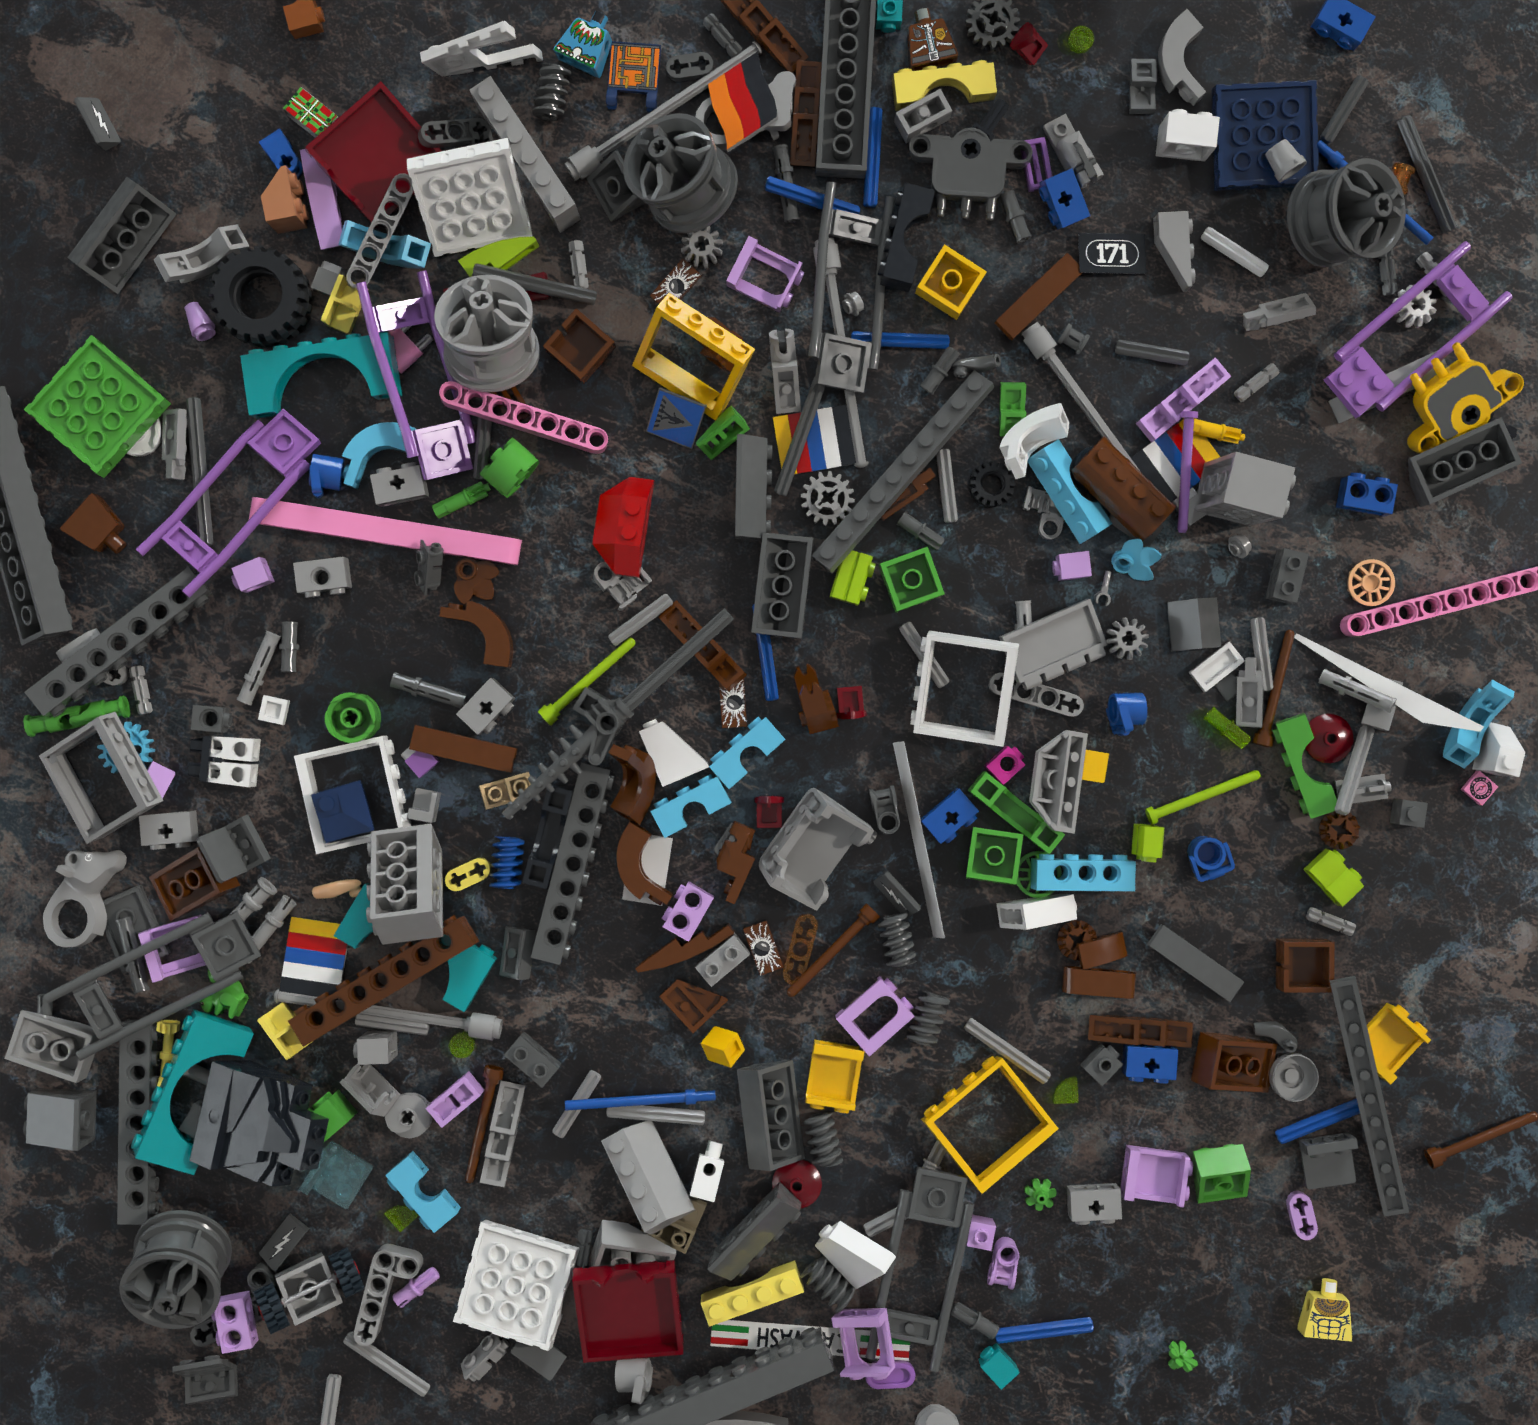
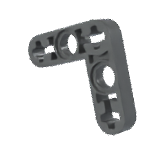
M482 118L426 122L418 132L419 142L426 148L470 146L477 144L479 140L481 143L493 141L491 128ZM476 126L478 130L483 131L480 138L478 132L473 131ZM455 127L458 129L461 137L459 139L452 138L448 133V128ZM428 130H430L431 134H439L442 130V134L436 135L433 140H431L430 136L425 135Z

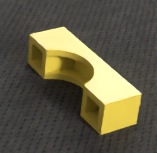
M985 60L975 61L972 65L962 66L961 63L949 64L947 68L938 69L936 66H927L919 71H912L909 68L901 69L893 74L892 79L895 111H900L924 98L929 91L939 86H951L960 90L966 96L969 103L991 101L995 99L997 94L994 62L987 63Z
M795 1260L772 1268L767 1274L752 1282L734 1287L722 1286L701 1294V1306L709 1327L804 1293L803 1281L800 1278Z

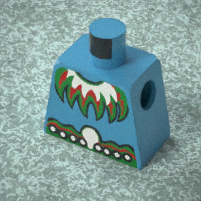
M595 11L590 22L579 17L575 18L553 49L558 60L600 79L612 44L609 32L604 29L608 21L607 16Z

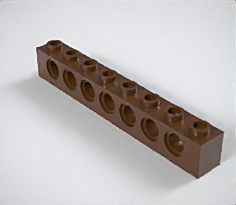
M453 915L443 921V934L450 937V947L442 943L441 937L422 939L415 945L413 941H410L399 948L400 954L395 957L391 953L378 960L380 966L373 970L368 966L357 973L358 979L350 982L347 979L335 986L337 989L335 993L329 995L328 992H325L315 998L316 1004L310 1008L305 1004L293 1011L295 1017L288 1020L302 1046H306L479 942L466 917L463 915L457 919ZM421 947L428 949L430 953L429 959H424L421 956ZM400 960H404L408 964V972L400 969ZM379 973H383L387 977L386 985L379 982ZM357 986H362L365 989V997H361L357 993ZM337 998L344 1002V1010L337 1007ZM316 1011L323 1015V1022L316 1020Z

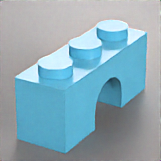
M758 716L748 725L750 731L746 735L742 736L739 733L729 742L732 746L725 753L720 750L710 759L713 764L709 767L728 789L748 773L740 761L741 752L745 748L750 746L758 747L767 756L786 740L766 717L761 720Z
M709 774L698 780L699 786L693 789L687 786L675 792L678 797L670 801L666 797L653 804L655 809L650 812L664 838L687 827L683 817V809L687 803L693 801L700 802L705 806L709 815L732 803L718 776L713 778Z
M412 1151L391 1168L385 1176L388 1178L387 1183L394 1191L398 1190L404 1197L405 1205L410 1210L417 1212L420 1216L421 1224L426 1229H431L435 1233L453 1218L461 1207L446 1189L435 1196H427L422 1193L419 1188V1180L429 1169Z

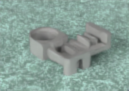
M1028 486L1022 509L1029 511L1032 508L1037 509V513L1045 512L1040 516L1038 533L1045 540H1053L1060 535L1064 519L1060 517L1061 514L1050 496L1045 494L1047 493L1046 491ZM1051 521L1055 523L1057 531L1054 535L1044 533L1043 525L1045 522Z
M606 562L599 563L593 572L594 581L603 592L608 590L620 605L619 611H622L627 605L634 602L637 598V593L652 582V579L642 567L640 576L644 581L637 577L615 575ZM601 568H607L611 571L612 578L607 581L601 580L598 576V571Z

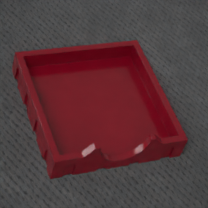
M382 81L305 147V151L310 157L316 160L318 166L331 178L357 210L369 220L370 224L393 178L398 174H408L407 159L442 152L440 148H426L419 142L418 132L421 126ZM405 180L396 181L395 186L400 193L409 191L408 182ZM390 202L385 204L384 210L386 214L391 216L398 210V207Z
M675 1260L573 1268L572 1283L583 1363L684 1354Z

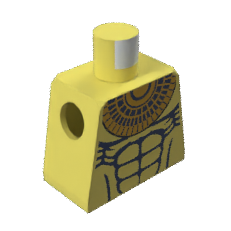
M1323 1278L1321 1291L1309 1290L1306 1293L1297 1328L1304 1337L1352 1342L1350 1303L1343 1294L1336 1293V1280Z

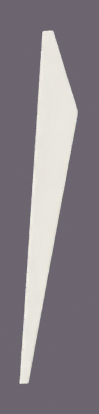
M1296 634L1294 637L1369 688L1396 698L1395 705L1422 723L1481 732L1484 726L1299 634Z

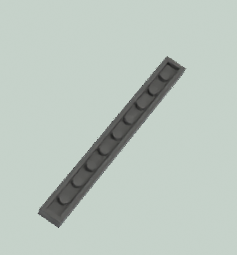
M974 370L813 553L812 558L829 572L833 573L994 389L993 382Z
M1350 976L1329 980L1383 1215L1386 1217L1409 1213L1356 977Z

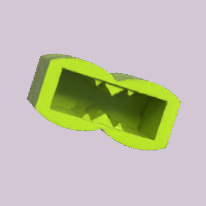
M1134 823L1131 854H1135L1136 859L1144 862H1156L1157 858H1162L1164 827Z
M1324 849L1304 868V871L1337 906L1343 907L1364 887L1360 881L1362 877L1353 868L1348 869L1343 863L1345 858L1338 851Z

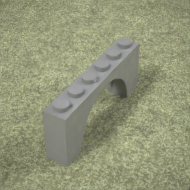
M489 76L471 88L469 91L475 104L490 128L494 129L500 139L508 138L513 158L531 184L558 231L561 233L581 220L576 204L492 77Z

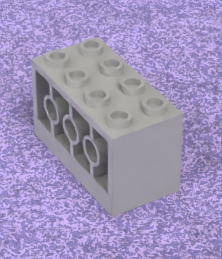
M1234 452L1205 462L1197 490L1204 503L1196 505L1194 511L1246 526L1281 519L1283 515L1287 514L1290 501L1287 499L1289 491L1293 489L1296 482V476L1294 475L1295 467L1240 452Z
M432 824L371 831V842L367 843L368 855L371 857V863L367 864V874L369 879H371V885H367V897L370 901V907H367L366 915L368 923H372L374 935H378L382 945L443 937L442 848Z

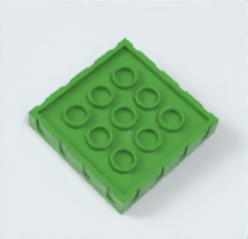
M91 335L86 340V343L72 355L69 362L65 366L63 365L53 376L51 382L43 387L32 403H29L24 410L54 435L65 447L71 450L81 461L90 466V469L105 478L171 403L104 344Z

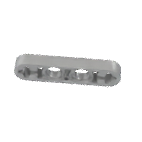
M1004 673L992 675L988 683L991 692L1001 696L1002 688L998 691L994 680L1004 677ZM1015 683L1013 686L1011 699L1070 717L1078 716L1084 708L1083 700L1069 692L1040 684L1031 688V693L1027 698H1021L1017 693V689L1022 683ZM1045 691L1052 692L1055 697L1054 702L1049 706L1044 705L1041 701V696ZM1060 694L1064 695L1061 699L1063 701L1071 702L1072 698L1075 699L1074 703L1078 705V708L1073 709L1071 713L1068 712L1069 707L1060 705V710L1056 709L1060 701Z

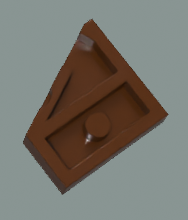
M678 979L658 996L692 1033L699 1029L728 1001L726 997Z

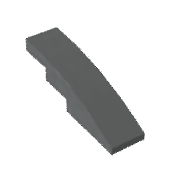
M1162 924L1147 943L1151 948L1229 1002H1231L1244 983L1240 978Z

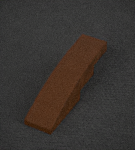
M720 0L749 34L786 71L794 72L797 67V60L805 61L809 57L776 17L773 18L759 0Z
M797 60L790 165L815 167L822 62Z
M1066 253L994 323L1012 341L1082 274L1079 271V264Z
M677 600L659 616V619L683 644L702 628ZM714 639L694 655L728 692L747 676Z
M420 725L414 726L409 747L410 750L510 773L513 771L518 749Z
M728 923L710 937L706 935L704 930H701L689 942L686 941L683 944L676 936L639 963L635 969L639 973L664 968L690 959L711 949L733 935L734 929Z
M1090 1014L1088 1040L1131 1045L1144 1044L1163 1047L1167 1045L1192 1048L1194 1022Z

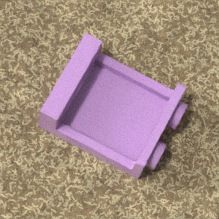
M1126 1145L1120 1186L1121 1197L1128 1201H1134V1198L1174 1203L1178 1207H1184L1185 1201L1189 1199L1190 1188L1187 1185L1188 1176H1191L1193 1172V1162L1190 1161V1157L1184 1152Z

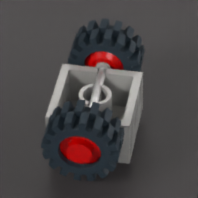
M347 1247L328 1256L334 1271L332 1274L322 1252L274 1274L283 1296L281 1301L273 1282L253 1291L259 1305L258 1309L263 1321L265 1320L270 1334L290 1326L282 1306L288 1308L293 1323L296 1326L343 1303L335 1284L337 1281L345 1298L365 1289L359 1270Z

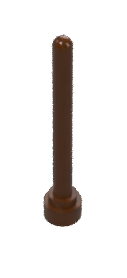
M1289 629L1284 634L1273 678V689L1270 691L1262 727L1254 734L1253 744L1269 748L1273 747L1275 738L1272 737L1273 732H1271L1295 636L1293 630Z
M867 903L859 910L860 913L857 915L859 918L788 988L787 995L789 997L796 996L865 925L874 924L880 918Z
M485 1065L483 1071L486 1085L465 1175V1181L469 1184L475 1180L495 1086L499 1084V1080H502L504 1068L496 1065Z
M1535 1111L1529 1112L1442 1149L1441 1147L1436 1148L1433 1146L1424 1150V1156L1429 1166L1435 1169L1442 1166L1443 1162L1447 1161L1446 1158L1537 1121L1538 1113Z

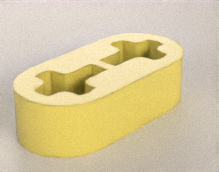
M481 857L471 860L449 871L445 876V884L452 891L463 890L486 879L491 873V864L487 859ZM478 862L479 865L486 866L483 876L480 873L471 876L469 871L476 868L475 863ZM453 873H456L457 876L466 874L467 878L460 881L461 886H458L457 883H451V879L454 878Z

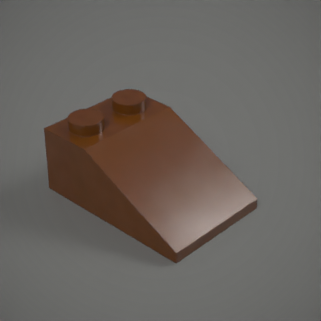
M200 847L149 876L170 922L240 886L236 877L219 883L213 875Z
M1200 1032L1191 1081L1212 1090L1268 1093L1270 1086L1269 1072L1275 1060L1277 1044L1221 1033Z

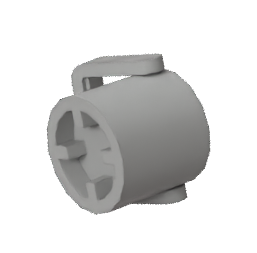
M623 1359L616 1362V1389L618 1392H633L631 1400L633 1403L641 1404L651 1389L653 1367L650 1359Z

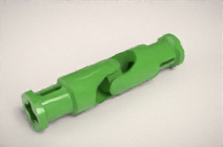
M120 696L116 700H99L81 706L66 707L67 709L55 718L53 716L25 715L23 722L26 734L34 737L36 733L46 731L54 733L81 727L99 716L116 712L118 717L128 718L131 712L127 697ZM69 714L70 719H66L64 715Z

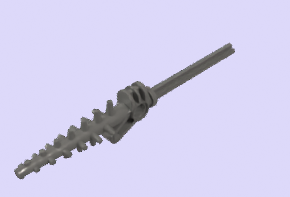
M725 608L722 609L624 699L619 697L614 700H607L600 696L597 699L598 703L596 705L591 704V710L583 712L592 725L584 733L574 725H571L569 729L576 738V741L571 745L564 738H560L558 741L565 751L559 756L551 750L548 754L553 763L548 768L540 763L538 767L542 774L537 779L533 776L527 778L531 785L525 790L520 788L517 791L519 796L513 802L507 803L508 807L502 814L511 820L514 817L513 815L520 809L526 810V804L532 799L538 802L541 799L539 793L545 788L552 793L555 789L551 783L557 778L566 784L568 779L564 772L569 768L580 775L582 771L576 762L588 752V760L592 765L603 763L619 728L625 724L624 720L631 718L635 714L633 712L634 709L734 620L731 614ZM605 716H611L614 719L615 725L613 729L608 730L603 727L602 720Z

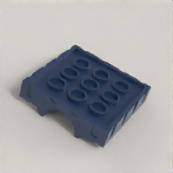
M1308 80L1307 82L1219 84L1211 89L1212 116L1220 117L1217 147L1213 151L1214 191L1295 187L1305 175L1317 171L1319 166L1317 148L1318 122H1316L1317 80ZM1287 139L1297 152L1303 155L1307 163L1290 178L1278 182L1265 154L1274 145Z

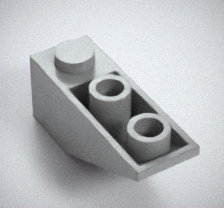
M1188 211L1158 212L1153 218L1154 243L1182 291L1187 292L1192 287V284L1195 283V269H1191V259L1194 258V245L1190 244L1193 221L1189 219Z

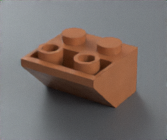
M286 165L279 168L261 195L265 220L278 234L306 229V220L309 219L308 208L306 204L302 203L301 195L305 194L302 181L298 180L296 174L292 173Z

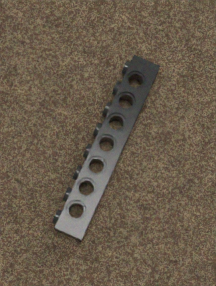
M187 567L24 693L43 716H53L55 718L61 715L67 709L65 707L71 701L76 702L82 699L87 694L86 690L93 684L98 686L108 678L107 674L110 671L121 669L128 663L127 658L134 653L138 655L148 648L147 643L152 639L163 637L169 631L167 628L174 622L177 624L182 622L189 616L188 612L195 606L200 608L209 601L208 596L212 592L203 584L190 598L187 596V600L184 603L178 604L176 601L177 595L197 576L193 569ZM161 607H166L167 615L163 619H157V610ZM145 622L147 626L145 633L138 635L136 633L137 625ZM125 638V648L118 651L116 649L117 640ZM103 653L106 657L105 663L97 666L95 659L99 654ZM79 669H83L85 677L82 681L77 682L75 673ZM62 684L64 694L57 698L54 693L55 688Z
M581 762L580 765L582 773L578 775L531 954V958L560 965L563 959L568 960L571 945H568L567 942L569 935L574 936L577 921L573 920L574 915L582 907L584 897L580 896L582 886L586 887L590 873L586 872L588 862L593 863L596 848H592L594 838L599 839L602 830V824H599L600 815H605L609 802V800L605 799L607 789L612 790L615 776L611 775L612 769L586 762ZM589 784H595L599 787L600 793L598 797L591 798L588 796L586 789ZM583 808H588L593 812V819L590 822H585L581 819L580 812ZM581 832L586 835L587 843L584 846H578L574 842L576 833ZM570 857H576L580 860L581 866L578 870L569 868L568 859ZM564 881H569L574 885V892L572 894H565L562 891L561 886ZM562 905L567 908L568 916L566 918H559L556 915L555 909L557 906ZM551 930H557L561 933L562 939L560 942L556 943L550 940L549 932Z
M127 1019L121 1023L125 1027L139 1019ZM157 1022L119 1040L117 1225H142L149 1218L157 1215L159 1211V1203L155 1201L156 1192L159 1188V1177L156 1176V1167L158 1165L136 1159L131 1148L134 1136L140 1134L143 1128L137 1124L136 1116L143 1118L145 1111L151 1109L154 1102L151 1101L152 1094L159 1080L157 1066L160 1065L161 1059L159 1058L160 1052L157 1051V1041L160 1040L161 1033L156 1031ZM138 1040L145 1044L144 1052L137 1048ZM137 1065L144 1068V1077L138 1075L136 1071ZM137 1091H141L144 1094V1102L137 1099ZM136 1166L143 1169L144 1176H139L136 1173ZM135 1191L143 1195V1201L136 1199Z

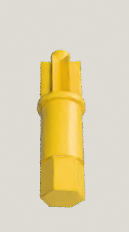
M1194 419L1193 434L1235 444L1245 439V434L1241 433L1242 429Z

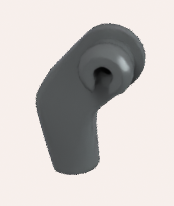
M991 354L957 360L952 365V369H954L953 374L957 378H965L967 372H973L974 370L978 373L989 371L1001 365V357L999 354Z
M1263 1021L1252 1024L1254 1035L1273 1038L1287 1053L1296 1051L1298 1044L1296 1037L1277 1021Z

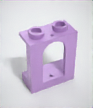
M748 236L726 280V285L780 313L783 307L787 308L793 298V294L790 292L794 284L798 286L805 272L801 271L803 263L799 261L796 264L759 245L758 240ZM752 257L787 276L789 283L784 293L774 295L742 279Z
M201 914L142 931L138 934L141 945L148 943L200 917ZM157 949L144 955L152 983L163 980L165 977L206 965L200 953L165 964H161Z
M880 976L845 1010L841 1009L835 1015L836 1020L868 1056H871L915 1017L911 1011L914 1008L905 997L900 999L894 991L897 988L889 978L883 980ZM883 996L893 998L898 1006L897 1014L869 1039L853 1020L878 998Z
M887 1308L843 1309L838 1314H835L831 1318L833 1328L840 1329L845 1368L840 1373V1377H849L851 1380H859L864 1377H873L875 1380L886 1379L895 1369ZM876 1327L880 1348V1358L876 1363H867L859 1356L854 1328Z

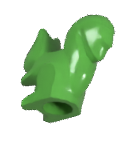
M208 969V978L214 983L216 981ZM238 981L200 1000V1003L205 1012L209 1013L214 1010L216 1016L222 1014L227 1009L229 1010L228 1017L233 1019L234 1016L239 1017L249 997L244 993L243 986Z

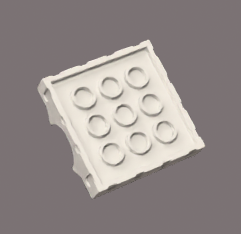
M508 138L407 159L408 174L412 179L413 190L418 200L429 241L432 243L434 257L447 253L462 252L470 248H481L505 239L532 237L531 223Z
M489 1220L482 1221L479 1226V1235L474 1244L471 1255L472 1260L467 1269L464 1280L465 1285L460 1294L458 1310L455 1313L453 1322L463 1323L481 1331H489L494 1335L507 1339L512 1338L517 1342L530 1346L535 1345L540 1347V1349L549 1351L553 1347L557 1329L563 1316L561 1314L562 1305L569 1283L573 1278V1268L575 1267L580 1248Z

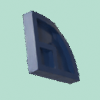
M361 780L311 794L325 843L374 830Z

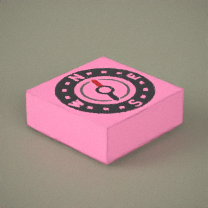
M1476 770L1461 790L1478 805L1483 806L1498 786L1481 771Z

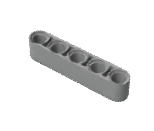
M398 174L393 178L346 275V282L352 289L357 290L356 284L351 281V273L354 271H361L364 274L367 285L370 282L414 190L412 179L408 174ZM405 180L408 182L409 191L400 193L396 189V181ZM390 202L396 204L398 214L395 216L386 214L384 210L385 204ZM377 225L384 226L387 230V237L384 239L376 238L373 234V228ZM365 248L373 249L376 253L375 261H365L362 257V251Z
M1437 351L1387 373L1386 376L1394 384L1393 387L1395 388ZM1445 359L1440 361L1443 363L1445 368L1448 367ZM1432 368L1421 379L1426 383L1437 374ZM1412 385V386H1411L1407 391H1405L1403 394H1405V393H1407V392H1409V391L1415 389L1414 386ZM1338 397L1328 401L1338 424L1354 417ZM1374 403V404H1373L1370 408H1368L1366 411H1368V410H1370V409L1376 407V404Z

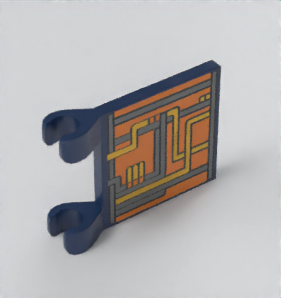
M612 41L606 94L607 109H617L618 92L647 94V112L650 113L657 108L661 45Z

